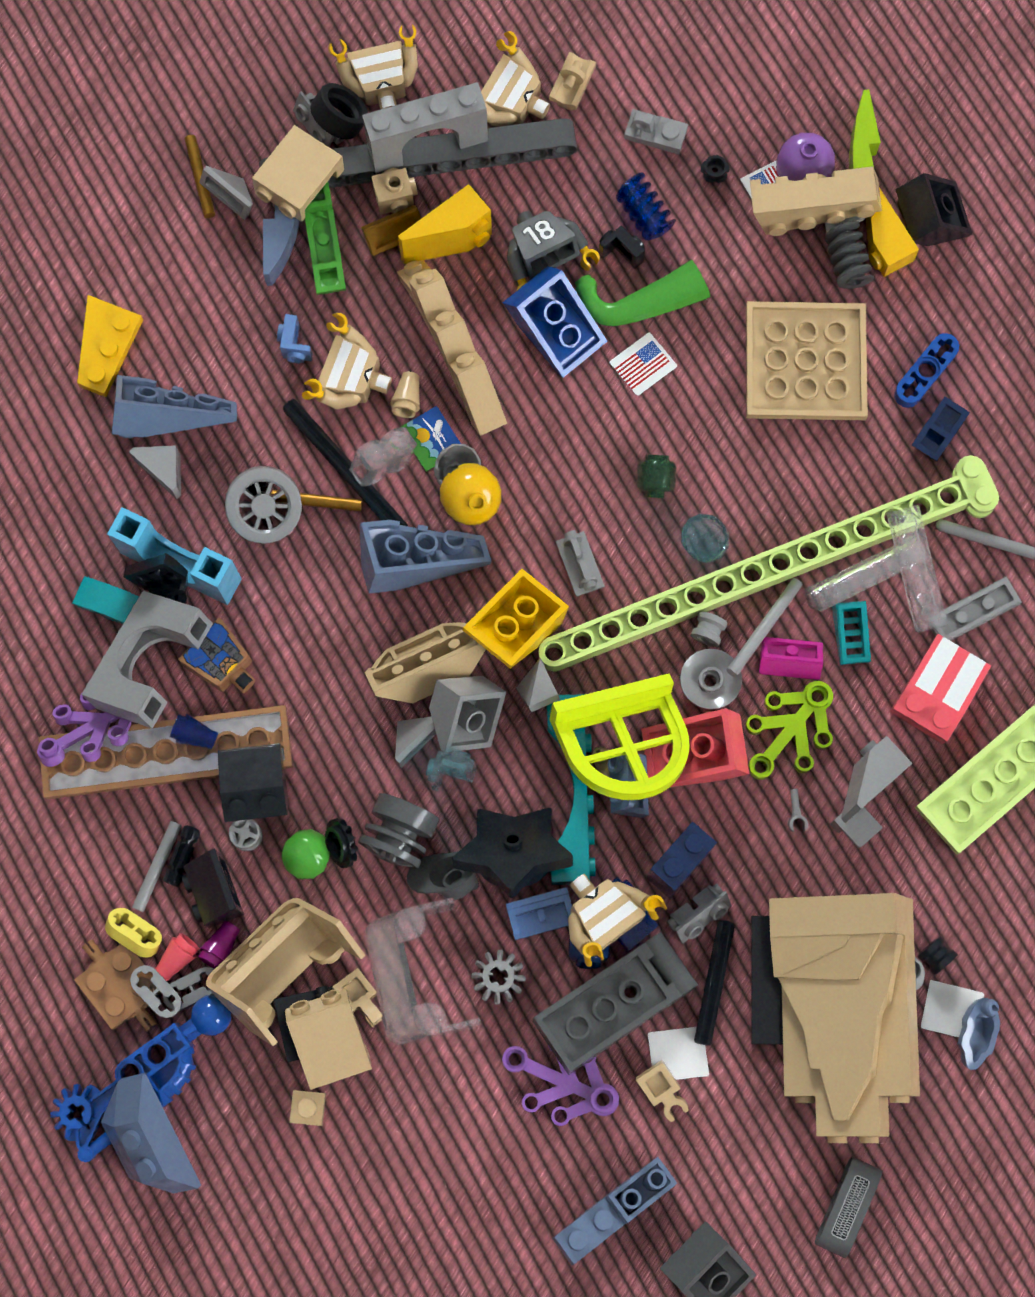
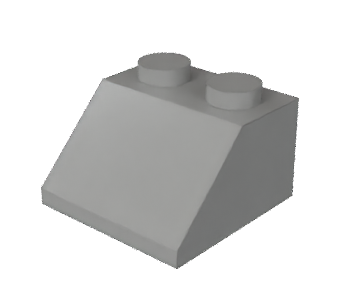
M484 676L436 680L429 709L440 749L446 753L491 747L506 691Z

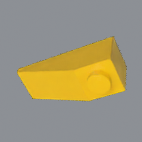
M879 187L882 211L875 212L873 216L866 218L870 263L875 270H879L883 277L912 263L919 249Z

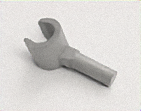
M791 789L792 816L788 820V828L794 832L793 821L799 818L803 823V831H806L808 821L801 815L798 789Z

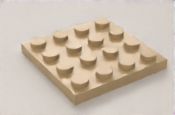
M747 301L746 418L867 419L866 303Z

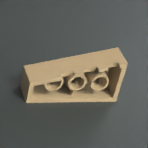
M874 167L833 171L832 177L810 173L806 174L803 180L798 181L788 180V176L775 177V183L761 184L760 179L750 180L753 214L766 235L780 236L788 230L798 228L800 230H809L817 224L827 222L838 224L846 218L856 216L867 218L873 216L875 212L882 211L879 182Z

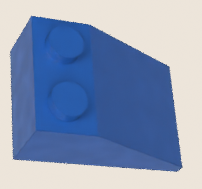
M547 266L502 302L518 327L562 378L608 342L568 278L560 269Z

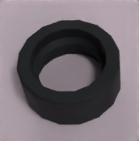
M336 83L323 85L310 105L311 114L316 123L323 130L340 139L350 140L356 137L364 126L362 115L368 113L367 107L357 94L347 87Z

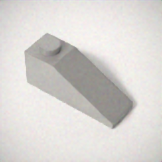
M888 736L883 738L878 744L874 740L870 741L860 751L863 757L853 767L841 816L844 823L850 820L913 764Z

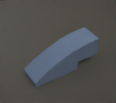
M276 205L275 219H263V275L267 286H273L283 271L293 250L300 221L295 217L293 219L286 217Z

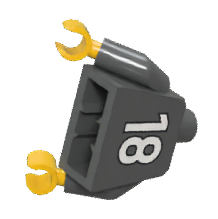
M525 211L517 217L518 225L512 229L514 238L509 242L507 262L514 281L517 280L519 285L517 290L527 283L525 277L528 276L531 280L547 266L556 268L580 256L579 251L582 254L580 265L584 270L589 271L591 268L586 257H591L595 264H598L600 259L599 253L587 247L589 243L574 221L555 217L550 211H544L536 216H533L529 211Z

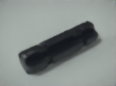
M188 825L183 827L180 834L182 839L177 842L169 862L171 867L166 870L163 878L165 883L176 887L180 886L183 876L182 872L183 870L185 871L184 865L189 863L195 848L193 844L197 843L200 836V831L197 828Z

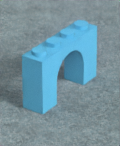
M121 507L107 533L121 554L137 562L167 553L188 570L189 587L226 605L229 604L242 580L231 559L206 547L203 548L200 555L192 553L159 534L148 519Z

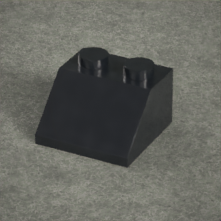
M923 173L895 189L898 196L897 204L906 222V230L915 244L932 246L972 235L956 181Z
M280 743L218 750L219 785L224 822L288 814L289 798Z
M215 848L184 865L186 875L182 876V880L187 893L193 892L197 904L192 905V909L198 923L203 922L204 926L211 928L224 921L244 915L224 856Z

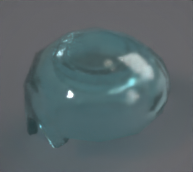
M698 514L689 518L682 527L681 544L696 561L712 563L722 558L729 548V533L725 525L717 517L708 514Z

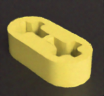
M116 908L109 913L105 930L111 938L140 957H152L158 952L162 942V935L157 928L126 908ZM121 921L125 923V924H122L120 927L115 924V923L119 924V923H121ZM149 939L152 942H147L146 944H144L141 941Z

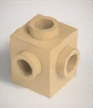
M390 168L382 174L371 176L380 215L390 212L396 213L414 205L413 196L418 195L414 177L408 178L406 168Z

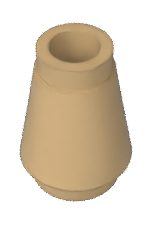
M410 371L402 373V377L390 402L394 415L401 418H413L416 412L419 411L420 376Z

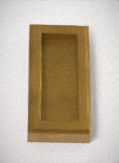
M416 205L361 227L372 256L399 246L398 235L421 219Z

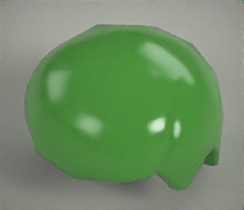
M313 829L299 830L286 840L282 851V861L286 870L301 880L314 879L324 872L330 857V852L325 844V836Z

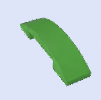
M327 181L305 209V223L317 295L346 290L329 182Z

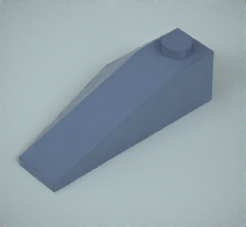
M117 375L112 434L123 438L148 437L237 421V402L203 393L194 397L183 392L181 387L173 386L172 390L157 387V381Z
M395 520L360 523L361 569L369 594L401 590L490 565L492 562L484 536L453 530H447L443 533L428 530V526L418 525L417 528L400 525V521Z

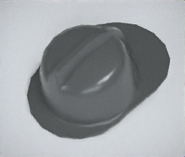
M457 852L425 856L420 859L419 869L410 867L407 874V884L415 892L425 894L438 893L448 900L463 898L470 891L478 889L479 882L476 878V873L453 868L452 857Z

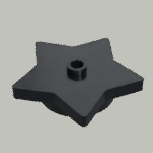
M545 808L515 817L478 809L477 836L452 857L454 869L479 873L489 883L499 886L508 897L513 898L523 887L538 882L548 872L572 867L573 855L551 836L552 808Z

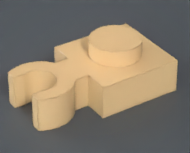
M663 1060L636 1077L637 1083L653 1106L660 1102L664 1104V1114L670 1122L675 1120L673 1113L670 1111L673 1105L681 1106L685 1113L689 1111L685 1099L675 1096L674 1093L681 1088Z

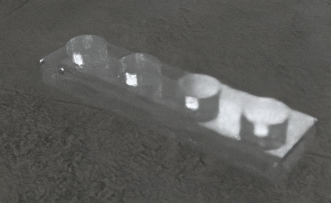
M919 505L886 513L915 632L948 625Z

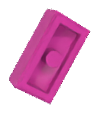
M765 637L761 642L760 674L820 679L823 668L822 642Z

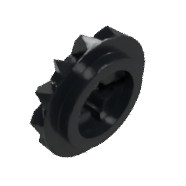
M332 819L328 822L325 831L326 847L330 852L331 859L339 867H351L357 861L356 851L358 847L355 844L356 837L353 836L351 826H347V822L344 819Z

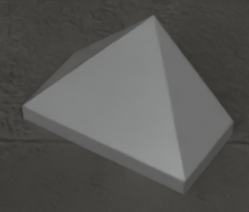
M206 166L202 171L199 183L245 220L249 216L253 203L244 179Z
M540 658L516 687L518 694L531 712L560 700Z
M432 717L397 721L395 760L400 768L436 735Z

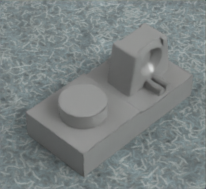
M632 109L624 139L679 155L687 133L688 124Z

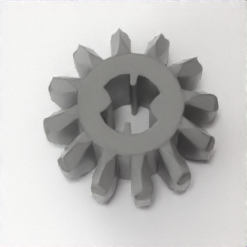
M503 950L497 951V960L493 961L489 952L485 953V958L489 964L485 965L479 960L476 961L475 965L483 970V973L474 972L471 977L475 980H483V982L476 984L474 990L477 992L486 987L487 990L483 994L482 999L487 1001L491 994L494 993L495 1005L500 1004V994L505 995L507 1002H512L513 999L509 990L512 989L517 994L522 992V989L515 985L514 981H526L524 975H514L515 972L523 969V964L518 963L513 967L510 966L515 959L513 953L508 956L506 961H502ZM498 969L500 973L506 972L508 978L504 977L506 983L500 986L498 982L491 983L489 978L494 977L493 973H491L492 971Z

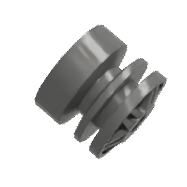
M379 793L371 812L383 822L381 826L366 823L365 830L374 834L376 838L361 835L358 843L367 848L372 855L396 866L419 869L421 860L411 855L410 852L425 855L426 848L415 840L417 836L432 839L440 819L429 811L403 799Z

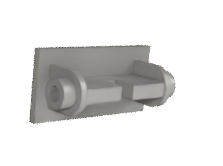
M302 91L299 92L293 112L311 136L329 148L332 142L335 144L343 142L344 139L332 136L314 120L310 105L316 95L312 93L304 95Z
M576 530L569 531L564 534L565 538L555 541L576 597L605 587L584 531L576 533Z
M718 884L708 885L692 898L698 906L695 910L688 903H685L669 915L670 919L667 921V924L673 931H676L682 944L688 939H694L699 936L705 926L713 920L721 919L732 906L727 892H723Z

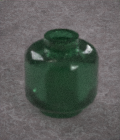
M645 455V459L640 460L637 464V488L641 491H647L646 497L665 498V492H671L676 487L677 467L675 462L670 461L668 455Z

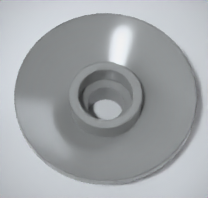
M704 649L691 655L684 663L680 674V684L686 698L695 706L707 710L720 709L733 702L739 694L742 685L741 671L737 677L729 675L726 671L734 658L718 649ZM706 677H713L716 684L711 687L707 686L704 679Z

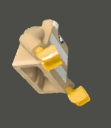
M413 24V35L409 38L403 35L402 25L399 29V35L404 40V45L401 44V41L349 52L347 53L348 58H345L347 45L343 40L339 39L342 45V51L339 54H336L333 51L332 44H329L328 51L337 59L335 64L342 84L357 94L359 98H363L366 105L370 106L379 103L381 110L397 105L396 99L406 96L405 88L412 84L418 69L416 44H413V39L416 36V27Z
M511 31L505 32L504 36L508 39V46L502 39L497 40L496 46L500 51H508V56L503 54L481 90L487 108V123L491 126L523 124L529 113L544 119L549 111L550 103L539 98L541 93L539 76L520 47H515L517 45V36Z
M332 314L338 320L339 325L336 327L333 323L329 322L326 324V327L331 332L339 331L340 336L336 335L319 380L310 379L304 382L305 385L312 388V393L304 391L302 392V397L305 400L316 397L318 402L339 410L356 406L358 403H366L371 390L387 394L392 383V377L378 373L380 362L375 349L362 334L351 325H347L348 320L344 314Z
M582 874L570 884V887L580 898V900L572 905L570 909L571 914L568 917L570 941L584 956L586 966L591 967L592 961L590 957L599 956L603 961L602 950L640 923L646 916L644 911L648 912L652 920H657L659 917L654 909L661 907L667 910V907L661 896H650L637 888L621 882H612L607 879L595 888L587 876Z

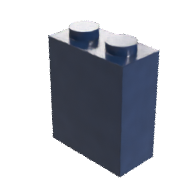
M692 821L653 865L646 878L670 899L711 853L717 842Z

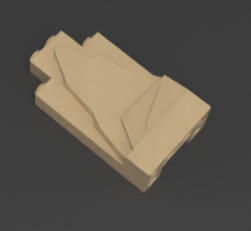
M896 893L769 899L773 973L774 977L778 978L782 985L784 1096L795 1097V1103H815L816 1101V1136H827V1143H847V1136H858L859 1143H879V1137H889L888 1096L890 1097V1103H910V1096H920L913 899Z

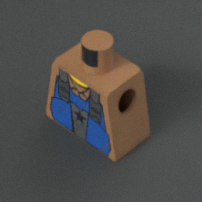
M220 617L211 626L199 649L189 647L178 659L187 670L221 692L225 691L231 684H234L242 693H245L256 681L245 670L252 663V659Z

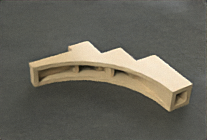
M424 260L412 261L406 264L404 269L397 271L399 279L414 301L437 344L472 426L481 436L507 424L485 362L475 351L465 321L455 310L444 278L436 268L432 270Z

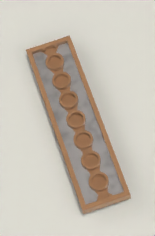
M286 705L157 721L153 729L140 724H133L128 731L129 739L122 746L112 745L107 731L100 749L101 756L93 762L85 761L80 752L81 745L90 740L91 735L64 749L65 758L60 764L47 767L41 763L43 798L47 800L219 777L218 750L280 743L284 769L293 768ZM68 733L38 737L39 743L46 738L57 740Z

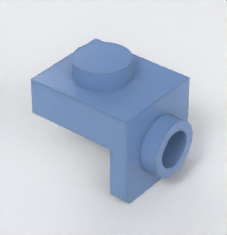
M285 314L284 324H279L277 331V341L281 342L280 350L283 358L297 364L304 363V361H312L311 346L297 344L300 330L297 315Z

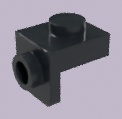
M622 225L615 231L609 230L601 237L599 241V255L602 258L616 249L634 269L644 262L645 246L636 235L631 236Z

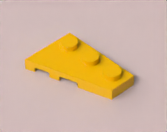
M87 296L77 379L79 387L107 397L143 322L141 315L93 296Z

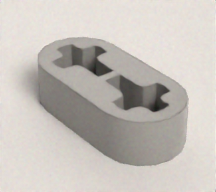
M143 965L133 971L130 978L131 986L156 1014L163 1018H171L178 1014L182 1005L181 998L156 969ZM143 972L146 975L151 972L154 975L151 978V982L157 988L153 992L145 985L141 988L137 986L140 981L137 977L139 973ZM159 991L167 998L171 995L175 997L173 1001L175 1008L173 1011L170 1012L168 1009L160 1011L159 1007L162 1003L155 996Z
M199 968L170 983L173 989L177 988L179 991H185L190 988L191 993L182 997L184 1003H182L180 1011L194 1006L200 998L206 995H213L206 987L198 989L194 987L203 981L202 975L206 973L209 976L214 970L213 968ZM163 995L166 1006L174 1010L175 1007L170 999L173 996L171 995L167 998Z

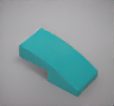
M84 576L72 604L78 608L100 614L108 620L124 624L140 596Z

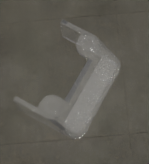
M453 897L404 908L373 920L366 928L365 939L380 1010L383 1015L384 1029L388 1039L395 1044L404 1045L482 1027L480 1018L448 1025L446 1013L441 1006L436 1003L417 1005L404 942L415 940L424 933L426 928L425 916L456 909Z

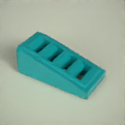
M866 601L832 603L840 665L871 662ZM856 611L857 617L844 618L843 612ZM858 623L859 629H844V624ZM860 635V641H845L846 636ZM862 648V653L847 655L846 649Z

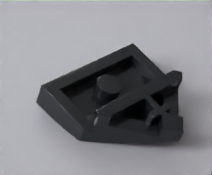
M167 553L125 567L123 577L145 591L187 604L188 570Z

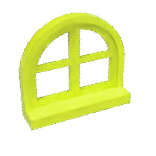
M669 673L553 702L549 720L571 770L586 786L607 797L621 800H641L662 793L680 777L686 765L690 744L686 725L671 694L674 682ZM658 708L670 735L634 744L622 717ZM610 721L621 747L584 756L573 730ZM672 743V756L668 764L658 774L648 778L637 751ZM625 755L636 781H620L607 777L597 771L591 763Z

